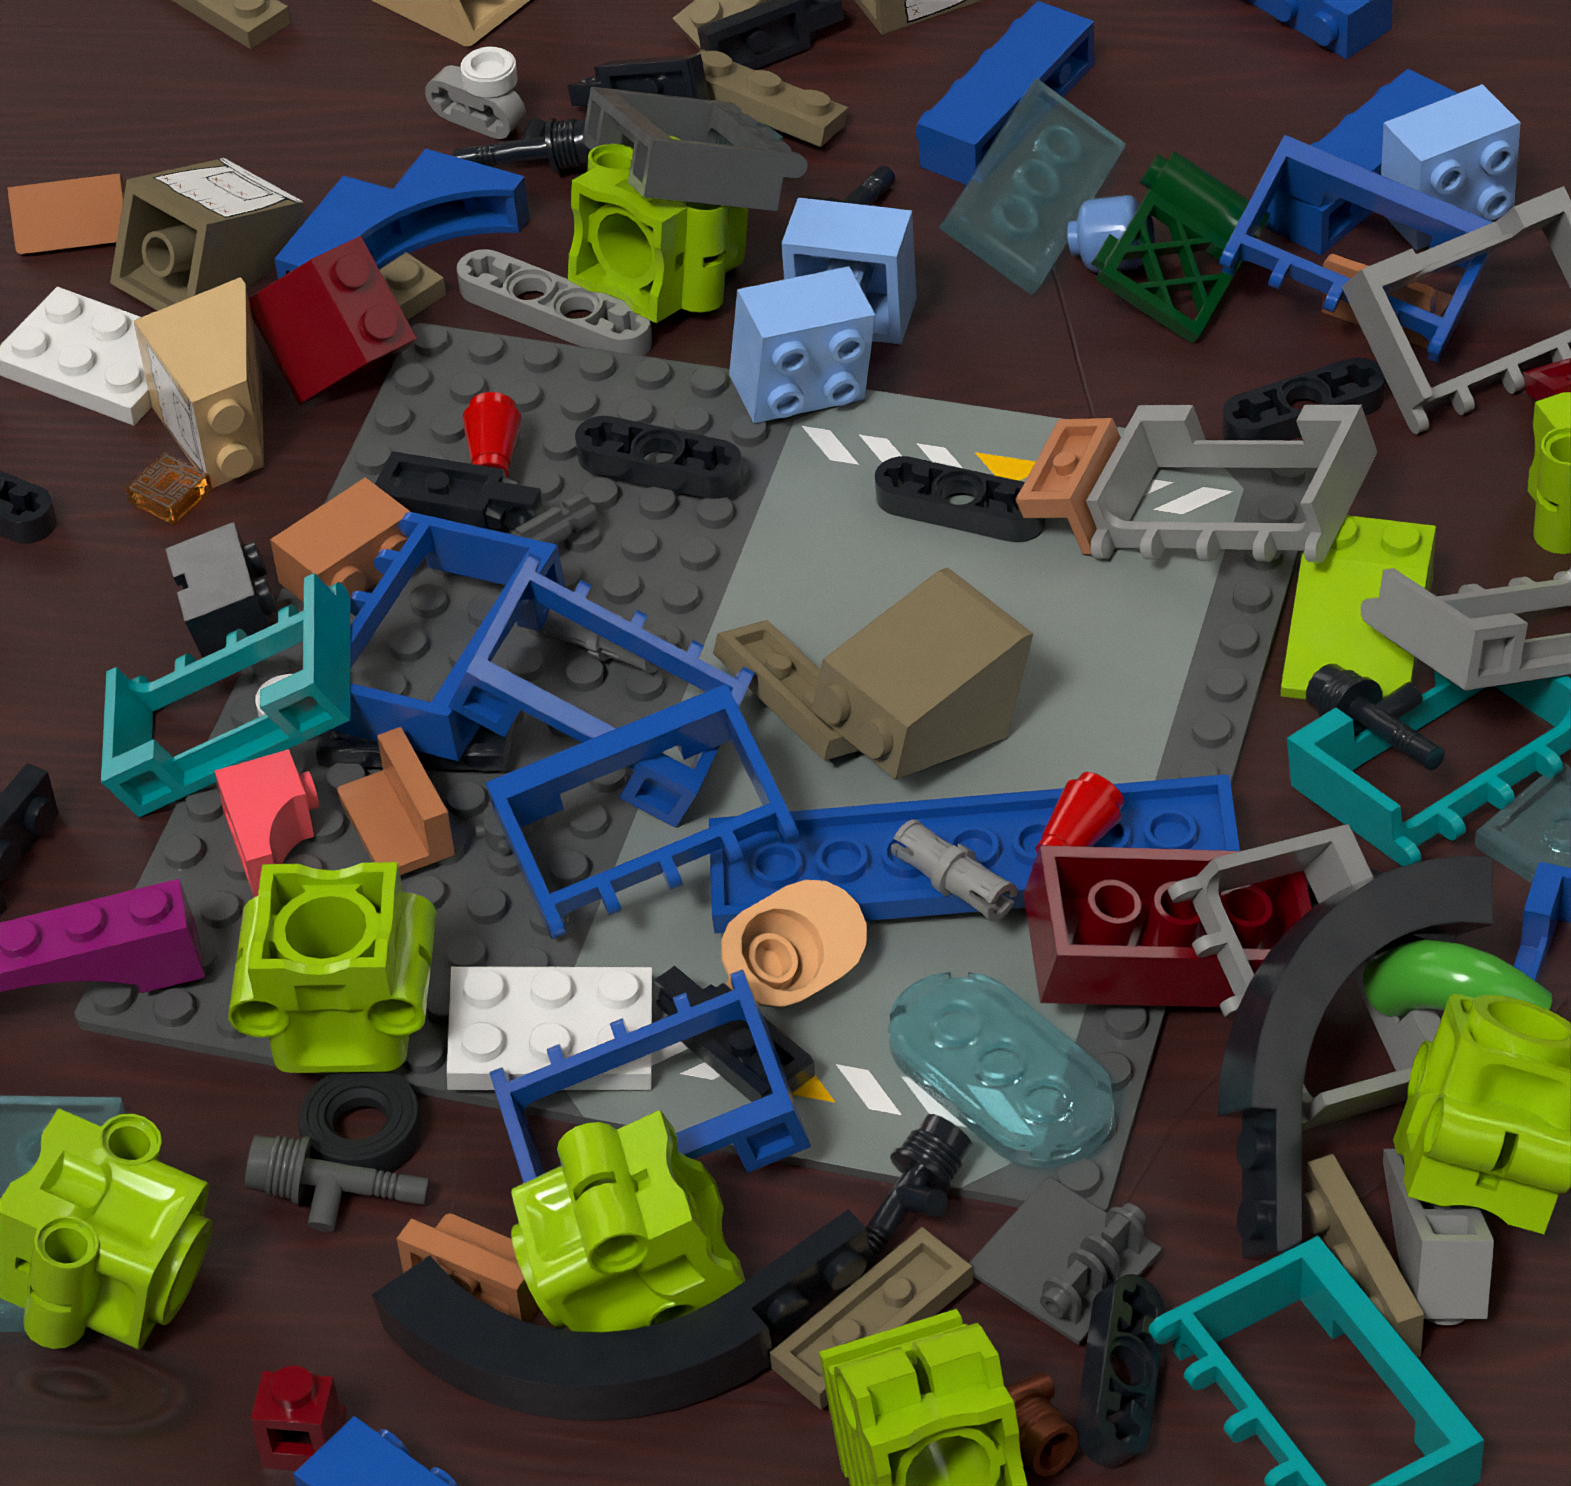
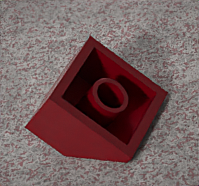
M361 236L310 259L248 298L252 319L299 405L395 359L397 355L405 351L417 339Z

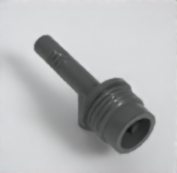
M255 1134L246 1168L245 1188L265 1192L268 1196L287 1197V1199L291 1200L292 1204L299 1205L305 1185L314 1186L315 1191L307 1224L311 1229L321 1232H333L335 1230L342 1192L366 1196L375 1195V1197L381 1196L382 1198H387L388 1196L390 1200L395 1198L396 1201L425 1205L429 1178L407 1174L398 1175L397 1173H392L391 1175L389 1171L384 1173L383 1170L377 1171L372 1168L310 1158L312 1138L309 1136L296 1140L294 1137L289 1139V1137H282L281 1135H277L274 1138Z

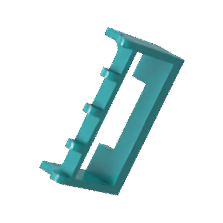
M315 573L304 577V611L299 612L292 604L286 606L278 612V623L251 636H247L242 629L227 634L225 648L198 661L189 653L178 657L175 660V671L153 682H150L144 675L130 680L117 667L106 671L101 783L139 818L217 782L215 770L287 750L350 721V597L345 586L337 582L328 587ZM303 641V670L260 689V709L265 715L174 757L155 739L152 740L153 711Z
M1434 670L1435 687L1422 694L1423 702L1399 718V720L1417 731L1484 688L1463 690ZM1567 675L1494 686L1553 725L1554 728L1405 822H1402L1401 806L1353 772L1354 769L1392 745L1368 729L1354 737L1353 719L1337 708H1334L1287 737L1291 786L1344 825L1349 824L1351 830L1402 867L1421 862V853L1417 846L1437 833L1442 834L1451 841L1456 840L1465 834L1466 827L1462 818L1486 802L1501 810L1515 801L1511 786L1535 771L1549 779L1563 771V763L1559 756L1571 749V678Z
M1319 1236L1162 1314L1149 1326L1148 1331L1158 1344H1166L1173 1340V1352L1180 1361L1193 1354L1198 1358V1361L1192 1363L1184 1372V1379L1193 1390H1201L1216 1382L1239 1411L1232 1415L1223 1427L1232 1442L1238 1443L1256 1434L1279 1463L1278 1466L1270 1470L1265 1476L1264 1483L1266 1486L1327 1485L1216 1343L1299 1300L1302 1301L1331 1339L1344 1333L1415 1420L1414 1443L1425 1456L1369 1486H1473L1480 1482L1484 1439Z

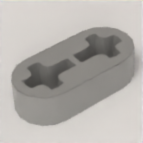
M449 65L444 67L425 87L427 101L440 117L492 138H506L524 120L526 115L524 103L513 89L501 96L491 98L478 97L467 92L462 82L461 67Z

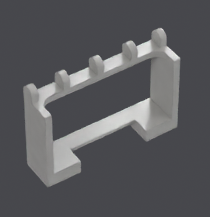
M1564 186L1514 206L1496 222L1418 254H1415L1412 248L1363 268L1342 286L1412 433L1419 434L1429 429V421L1423 407L1449 396L1456 412L1464 415L1475 408L1474 399L1469 391V387L1499 375L1505 389L1513 394L1525 387L1524 377L1519 366L1549 354L1553 363L1571 358V350L1569 348V345H1571V329L1431 388L1386 295L1539 230L1543 231L1571 289V199Z
M1138 405L1086 500L1097 528L1091 540L1092 556L1095 559H1108L1115 547L1140 548L1143 559L1157 560L1165 548L1196 549L1199 560L1213 561L1216 559L1220 549L1253 550V556L1256 561L1270 562L1277 550L1304 551L1307 562L1322 563L1377 454L1362 405H1304L1296 420L1303 441L1206 440L1193 405ZM1158 467L1318 468L1300 503L1306 521L1303 523L1130 521Z
M1394 568L1384 569L1379 598L1365 599L1361 604V616L1365 623L1463 690L1571 674V633L1525 640L1528 623L1515 615L1523 612L1571 606V568L1567 571L1557 572L1553 580L1534 582L1528 577H1517L1510 580L1509 586L1484 589L1478 584H1468L1461 586L1457 594L1435 596Z
M1349 824L1213 858L1197 876L1178 881L1167 889L1173 903L1192 900L1207 935L1198 938L1192 943L1198 958L1216 954L1235 996L1226 999L1219 1005L1225 1019L1235 1017L1254 973L1222 905L1219 892L1304 871L1318 903H1321L1338 891L1373 877ZM1375 952L1355 968L1351 975L1396 1071L1322 1092L1315 1098L1308 1093L1303 1083L1302 1131L1407 1101L1408 1083L1416 1053L1424 1040L1433 1041L1441 1021L1435 1009H1417L1410 1011L1405 1017H1388L1378 1012L1369 1002L1364 991L1363 973L1365 965L1372 956L1376 955Z

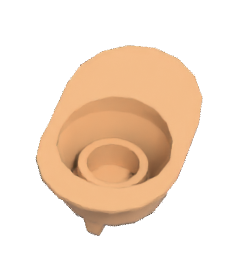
M802 880L783 887L743 910L728 923L721 939V961L729 977L726 985L731 990H734L730 974L743 969L756 1002L764 1006L782 1008L799 1003L842 978L859 962L866 946L867 924L859 904L844 889L827 881Z

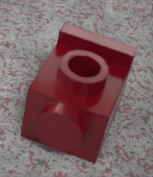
M297 1365L283 1367L277 1372L262 1371L250 1420L263 1468L296 1471L345 1425L347 1417L346 1406H340L332 1376H319ZM286 1430L309 1432L312 1444L284 1442Z

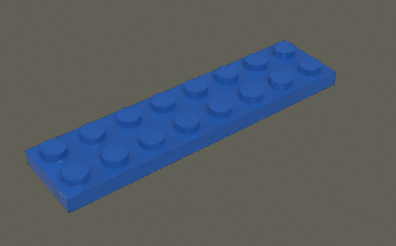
M1230 775L1114 784L1125 800L1120 810L1121 821L1092 846L1240 851ZM1064 788L789 811L797 827L798 838L781 844L774 830L753 835L738 842L744 860L731 865L723 848L710 853L711 906L714 934L724 933L728 923L743 910L783 887L802 880L827 881L844 889L859 904L865 921L978 912L970 904L951 892L949 896H944L935 890L931 885L930 878L905 861L899 860L891 853V844L898 843L904 848L907 847L893 838L899 828L912 819L918 820L948 843L957 847L958 844H963L976 854V859L979 863L1006 881L1012 882L1017 887V896L1015 897L1002 893V895L1014 901L1011 909L1025 908L1023 894L1037 855L1035 847L1041 840V836ZM736 816L709 818V828Z

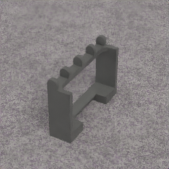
M591 87L582 143L590 150L604 144H620L631 147L633 154L628 184L643 197L777 211L783 177L799 178L807 171L808 164L803 156L799 153L791 152V148L785 142L774 140L773 134L768 129L757 126L755 119L748 114H742L741 109L734 103ZM720 133L735 146L716 144L718 134Z

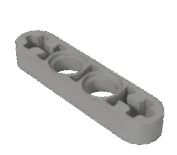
M483 249L470 252L463 256L457 264L460 293L465 300L580 347L640 356L646 355L652 347L651 321L632 312L623 300L605 293L590 292L568 281L567 278L494 250ZM528 291L544 293L543 296L533 300L517 298L520 294ZM574 310H588L592 312L590 315L578 319H570L564 316Z

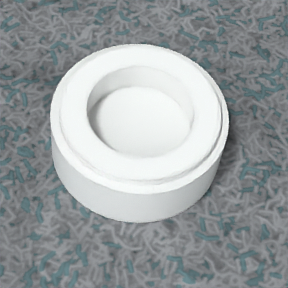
M498 47L479 48L466 55L461 62L463 86L467 92L474 96L484 98L501 96L512 90L517 83L516 60L505 49Z

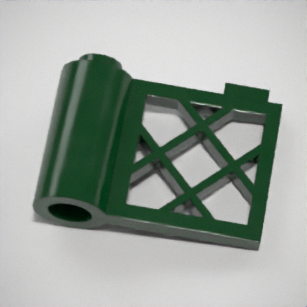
M1172 151L1167 159L1160 154L1154 157L1139 181L1147 189L1131 220L1119 239L1111 234L1108 235L1091 264L1100 269L1095 278L1097 282L1193 344L1200 336L1242 261L1239 262L1233 276L1222 272V270L1218 274L1200 276L1192 252L1206 251L1220 260L1250 200L1176 151ZM1267 211L1253 236L1256 239L1270 217V213ZM1149 214L1169 227L1173 241L1151 243L1144 223ZM1134 238H1135V241H1136V244H1137V245H1136V246H1130L1131 243L1133 242ZM1178 254L1186 278L1164 280L1156 256ZM1142 258L1149 282L1135 283L1116 269L1121 260ZM1205 288H1211L1208 294H1206ZM1190 290L1197 309V314L1193 320L1173 308L1169 296L1170 292Z

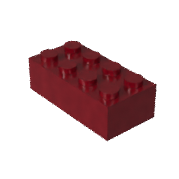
M1040 845L1023 894L1040 1003L1220 1007L1219 1005L1223 1001L1235 996L1217 955L1198 958L1192 943L1198 938L1207 935L1192 900L1173 903L1167 889L1178 881L1197 876L1213 858L1240 851ZM1304 871L1219 892L1222 905L1254 975L1269 951L1286 931L1312 909Z

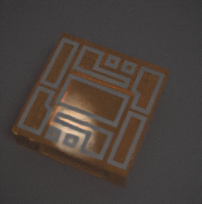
M164 452L125 488L129 503L174 525L212 490L209 474Z

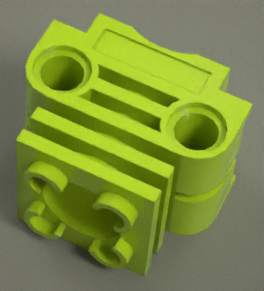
M957 1309L819 1351L840 1466L845 1478H849L850 1486H1028L1021 1458L1015 1404L1004 1386L999 1354L979 1323L963 1324L960 1313Z

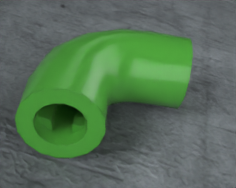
M1421 940L1399 944L1372 956L1365 965L1363 973L1364 991L1369 1002L1378 1012L1388 1017H1404L1410 1011L1417 1009L1445 1010L1449 996L1452 994H1461L1473 998L1482 995L1507 996L1533 1003L1547 1010H1550L1552 1003V993L1521 970L1493 954L1459 943Z

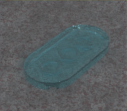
M951 972L927 976L910 985L898 996L890 1013L891 1022L888 1027L890 1052L895 1063L905 1075L1000 1156L1014 1163L1029 1167H1057L1086 1157L1104 1142L1112 1128L1115 1117V1105L1108 1074L1095 1059L1004 984L984 974L968 972L969 978H951Z

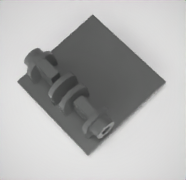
M1048 1176L974 1256L969 1264L973 1268V1277L1077 1345H1080L1088 1336L1092 1305L1096 1294L1126 1274L1141 1276L1162 1252V1247L1144 1237L1143 1226L1147 1219L1143 1211L1136 1205L1125 1203L1122 1208L1112 1207L1107 1213Z

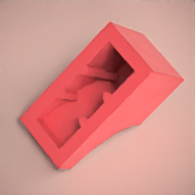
M289 749L214 771L224 816L254 898L258 896L262 864H283L286 856L300 841L314 837L309 811L320 808L317 792L309 771L298 774Z

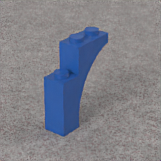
M425 149L393 189L343 175L274 258L278 279L310 259L359 236L362 237L380 270L406 252L409 254L441 241L476 234L520 233L530 220L525 178L522 175L430 149Z

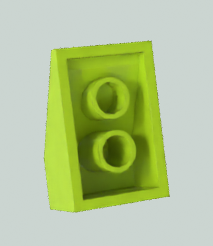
M1346 515L1322 563L1307 562L1304 551L1302 552L1281 684V696L1306 699V689L1314 673L1327 664H1338L1346 670H1353L1362 677H1369L1376 681L1383 691V698L1406 682L1413 683L1417 657L1365 623L1361 616V604L1365 599L1379 598L1384 569L1394 568L1429 592L1431 591L1436 526Z

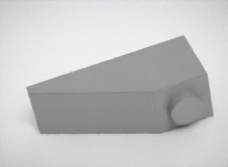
M1384 1149L1383 1166L1400 1272L1422 1309L1424 1319L1439 1325H1455L1463 1322L1465 1319H1487L1494 1239L1480 1209L1466 1205L1443 1207L1408 1197L1404 1184V1158L1401 1155H1397L1396 1149Z

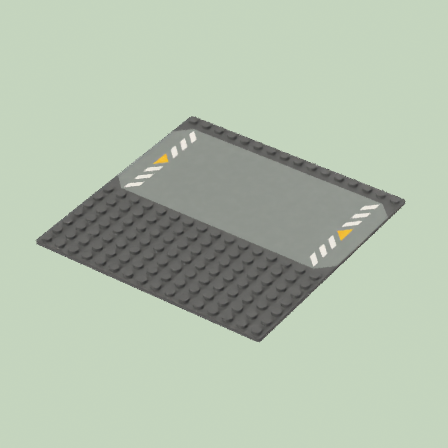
M418 323L411 327L417 339L405 351L396 356L325 503L365 477L375 484L392 451L471 464L462 421L463 412L469 406V402L474 396L485 392H498L511 397L522 416L508 479L516 481L522 486L540 488L545 511L554 506L562 505L564 500L577 493L586 494L597 510L598 517L592 525L577 534L572 532L568 539L557 544L565 587L574 592L580 580L587 582L592 586L586 599L608 611L621 615L623 619L629 622L636 610L647 614L648 617L642 629L666 636L668 643L685 652L694 639L704 645L698 659L734 678L736 675L713 654L717 633L768 620L821 670L822 661L827 655L937 571L947 567L1033 633L1008 737L896 780L860 750L824 761L761 699L747 688L739 709L789 811L1060 789L1065 787L1067 781L1078 779L1083 772L1096 773L1109 780L1112 784L1229 774L1232 788L1300 552L1297 550H1277L1272 561L1258 562L1254 559L1253 550L1220 549L1215 560L1203 561L1198 559L1196 549L1165 548L1159 559L1148 560L1142 558L1140 548L1115 547L1110 558L1095 559L1092 554H1082L1067 518H1045L1044 528L1037 536L1026 541L1013 542L892 515L883 511L877 504L875 471L882 462L898 456L914 457L1025 482L1058 419L1062 418L866 389L864 400L842 406L800 413L786 418L753 423L729 376L730 369L426 323ZM596 416H613L726 440L736 445L741 452L743 483L730 496L710 499L593 474L584 470L578 462L575 432L578 426L587 419ZM1116 427L1121 437L1126 428ZM658 451L648 454L644 459L652 463H660L670 460L674 455L666 451ZM1158 467L1130 521L1303 523L1306 521L1300 503L1318 468ZM954 493L947 496L944 500L950 504L962 505L971 502L975 497L968 493ZM504 524L501 528L491 529L488 526L485 528L509 534L515 532V530H510ZM425 555L350 669V683L431 702L506 585L428 568ZM378 584L367 590L366 593L372 594ZM283 587L276 601L278 611L270 614L269 617L271 624L274 625L278 623V612L280 609L292 604L301 612L304 611V602ZM350 613V625L352 624V622H353L354 619L356 618V616H354V615L351 614V613ZM515 622L491 660L492 663L616 729L705 692L658 667L656 672L649 673L629 663L613 658L602 661L589 656L587 653L589 650L582 648V646L545 635L543 628L540 631L519 627L517 622ZM303 641L242 670L208 741L258 718L255 698L259 688L276 676L294 674L303 670ZM522 710L519 711L515 718V727L506 771L424 769L448 811L455 855L400 875L403 892L415 893L427 898L433 903L437 915L425 1024L420 1030L409 1035L406 1060L399 1068L392 1070V1072L402 1077L410 1085L414 1093L500 1109L495 1090L447 1089L451 967H652V1023L667 1016L657 1006L658 992L654 981L674 965L702 989L710 984L715 987L722 983L726 985L729 978L721 961V939L724 933L714 934L712 921L710 854L677 867L683 882L682 886L670 890L663 874L657 875L615 893L622 911L609 916L602 900L599 899L568 913L563 918L566 934L555 939L550 938L513 853L500 854L487 845L486 837L477 838L476 825H483L486 814L493 810L485 782L582 743ZM319 735L289 748L298 774L306 771L310 772L320 808L309 811L314 837L300 841L286 856L283 864H301L315 869L339 870L360 863H372L339 800L337 789L341 785L382 771L383 768L362 767L360 764L336 763L333 766H319L316 755ZM732 741L720 745L696 797L676 828L619 798L633 772V769L629 767H624L561 793L560 797L564 810L532 822L533 833L525 835L527 845L549 893L551 894L709 828V818L739 816L763 806ZM677 746L662 752L690 768L696 757L695 755L683 760ZM215 782L178 800L135 889L180 879L198 928L205 978L145 993H140L138 985L89 981L74 1015L78 1027L85 1031L276 1067L273 1062L268 1037H251L240 1033L232 1027L228 1020L243 909L247 902L254 897L224 816L218 785ZM1026 908L1010 909L998 921H990L979 911L866 921L867 941L859 962L842 978L796 1004L782 1008L758 1004L762 1015L807 1052L815 1063V1076L792 1093L812 1147L775 1162L896 1184L902 1173L894 1166L890 1155L895 1148L902 1146L911 1131L920 1126L927 1114H935L959 1127L972 1142V1147L962 1160L963 1165L951 1181L952 1187L947 1193L948 1195L1019 1208L1040 1184L1050 1176L1107 1213L1110 1210L1168 1006L1040 1003ZM678 1042L651 1053V1090H560L530 1103L525 1108L524 1114L580 1125L601 1122L619 1129L660 1109L677 1133L749 1104L751 1101L682 1042ZM320 1072L311 1074L327 1076L334 1072ZM733 1143L717 1150L738 1154Z

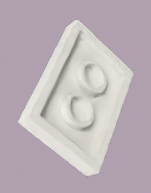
M56 287L0 345V376L133 426L152 407L133 322L141 318L140 316Z
M451 967L447 1089L494 1090L490 1071L503 1067L510 1080L550 1065L546 1049L554 1045L560 1044L566 1058L614 1039L610 1023L618 1019H624L629 1032L651 1024L652 967ZM651 1054L562 1090H651Z

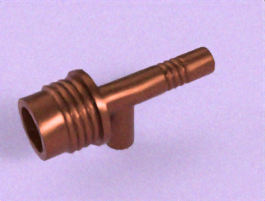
M1039 1372L1006 1386L1005 1388L1015 1404L1023 1465L1030 1467L1035 1473L1044 1477L1055 1474L1063 1469L1076 1452L1079 1440L1076 1430L1065 1421L1062 1413L1051 1405L1050 1399L1055 1394L1053 1381L1045 1372Z

